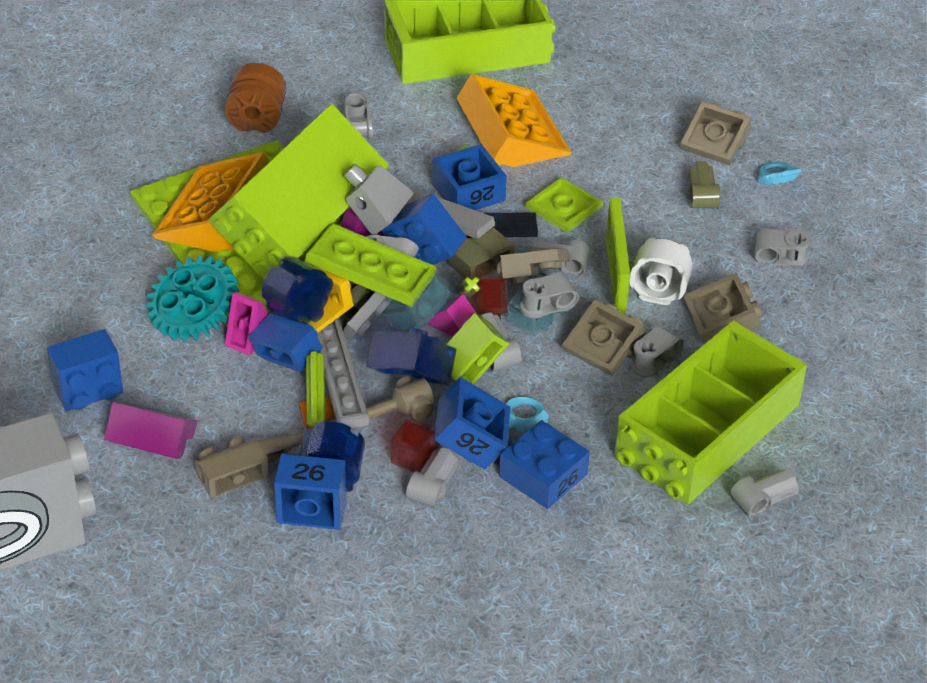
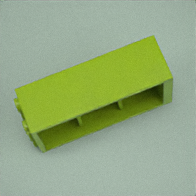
M384 0L385 41L402 84L550 63L551 54H554L552 33H555L556 27L554 19L550 18L546 3L543 4L541 0Z
M331 104L210 217L208 221L218 231L217 233L222 235L231 244L236 253L249 263L256 274L258 273L267 283H270L293 264L326 231L331 223H334L349 207L346 197L354 189V186L345 178L344 174L354 164H357L366 174L376 166H382L386 170L390 165L341 112Z
M733 320L619 415L615 457L624 467H631L639 472L647 482L656 483L665 489L671 498L675 500L680 499L689 505L799 405L807 364Z

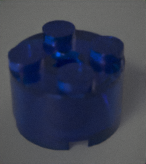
M294 256L283 258L280 260L283 263L277 268L273 266L264 279L262 298L266 299V307L288 320L302 324L309 323L310 321H319L324 314V307L333 288L332 279L322 270Z
M334 421L315 423V428L311 430L307 428L304 431L299 455L345 460L346 492L352 491L354 484L360 478L365 450L364 437L360 433L356 436L350 432L351 427L343 423Z

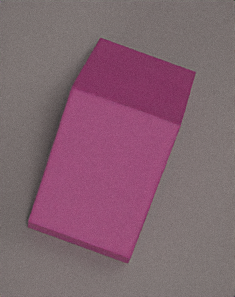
M238 292L233 293L225 346L249 356L252 354L254 348L248 336L269 314L261 301Z
M464 294L439 303L422 319V322L454 337L465 321L470 319L476 312Z

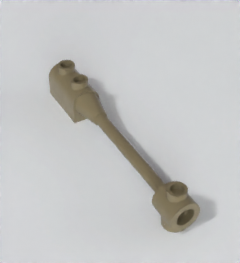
M406 376L396 383L392 399L367 407L366 409L369 420L395 410L404 417L411 414L413 419L423 420L434 410V397L430 385L424 378L413 381L411 377ZM335 419L288 437L253 439L247 442L243 438L238 437L229 442L228 449L216 452L213 448L203 450L199 454L198 460H195L196 472L209 497L213 498L269 477L268 464L281 457V454H286L294 447L341 430L338 429Z

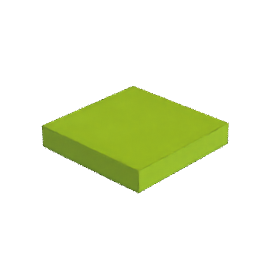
M561 177L528 200L525 208L536 212L538 216L568 233L602 208L603 201Z

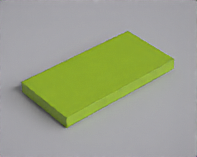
M611 198L608 208L606 247L613 306L620 313L626 315L630 267L621 198Z
M331 223L307 252L305 262L410 307L415 304L435 276L437 267L334 223Z

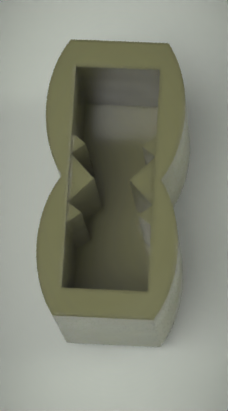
M492 227L479 239L473 237L465 239L452 258H449V265L464 278L469 277L472 280L476 276L480 279L497 270V264L501 262L500 255L514 254L515 245Z

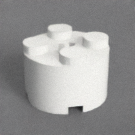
M650 238L646 240L645 244L638 250L630 272V286L639 293L641 300L669 305L671 301L679 300L683 297L692 271V260L688 247L667 239Z

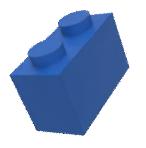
M269 313L248 336L259 357L298 372H302L305 369L306 357L310 355L311 351L319 353L323 349L317 337L318 333L313 326L308 323L302 324L293 321L287 316L281 317Z

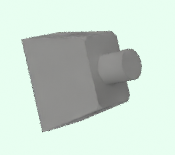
M354 164L344 174L345 178L354 186V189L346 197V202L372 235L387 227L414 194L382 166H376L366 174L357 164Z

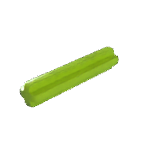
M476 276L472 280L469 277L465 278L457 287L461 290L458 296L464 294V296L470 298L480 289L477 285L480 281L479 278Z
M311 351L310 355L306 357L307 425L315 427L325 423L324 355Z

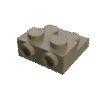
M701 101L680 143L681 149L731 165L738 149H742L751 130V117L739 111L733 112L724 109L715 103L709 104Z
M557 248L500 255L501 262H498L497 270L500 279H512V284H524L529 279H535L536 276H543L542 269L561 268L562 262L570 261L569 251Z
M737 272L683 295L703 342L713 338L733 320L749 330L761 326L758 318L763 317L758 303L757 301L750 302L749 299L753 297L749 284L747 281L741 283Z
M594 299L566 338L562 347L569 354L613 376L626 357L631 359L634 354V344L643 338L646 332L643 322L633 315L626 316L620 313L612 304L607 302L602 304Z

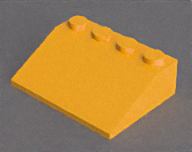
M470 74L457 96V100L462 107L463 113L467 116L471 127L476 132L480 143L499 166L515 167L572 154L534 90Z
M260 152L199 166L152 234L153 237L158 240L211 252L233 250L234 248L222 235L217 233L218 231L208 219L270 162L265 153Z

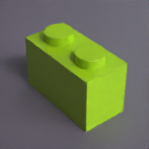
M474 313L470 319L465 321L454 337L444 345L435 358L454 380L457 381L462 377L474 385L510 343L490 321Z

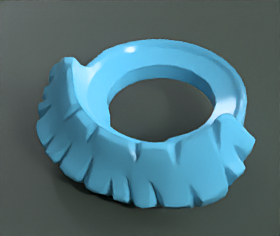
M767 163L761 166L759 170L758 182L762 185L786 183L795 180L802 170L801 168H794L787 163ZM773 167L784 168L787 171L769 173L766 170Z
M515 397L505 403L510 406L509 430L527 432L541 420L548 423L549 415L546 413L544 406L533 398ZM525 404L532 406L537 413L535 416L525 419L515 416L512 410L518 405Z

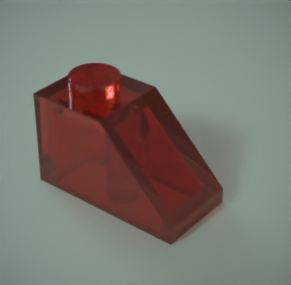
M506 278L479 279L480 281L477 285L480 289L474 294L476 313L482 316L492 312V314L498 315L501 320V315L508 314Z
M406 420L391 439V463L413 473L416 471L420 472L433 451L437 450L441 445L434 440L436 427L422 421Z

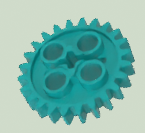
M199 255L196 262H193L189 256L184 265L179 260L176 261L177 268L174 270L166 267L168 274L166 276L158 275L157 277L161 282L159 284H151L154 293L147 294V298L150 300L146 304V308L149 311L147 316L152 321L156 330H159L163 336L169 335L174 341L181 337L183 342H187L190 335L193 336L195 341H198L200 333H204L205 336L209 337V329L212 327L219 331L218 323L220 321L228 323L226 313H230L233 293L240 292L236 285L238 283L229 266L224 265L222 260L215 262L214 258L210 256L205 261L202 255Z

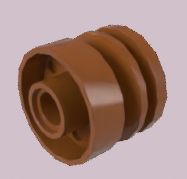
M250 63L241 66L236 70L232 78L230 92L225 104V115L229 122L240 131L249 132L256 130L260 133H267L275 128L280 120L282 105L286 95V81L282 74L274 67L264 63Z

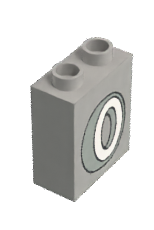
M53 413L0 428V570L85 544L82 519L96 515V506L87 479L84 477L75 480V475L90 471L82 439L78 433L62 437Z

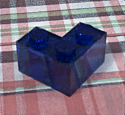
M387 327L386 332L373 331L366 367L383 374L408 375L415 379L424 378L428 383L450 384L457 349L446 345L445 339L429 337L428 331L411 328L409 333L398 328Z

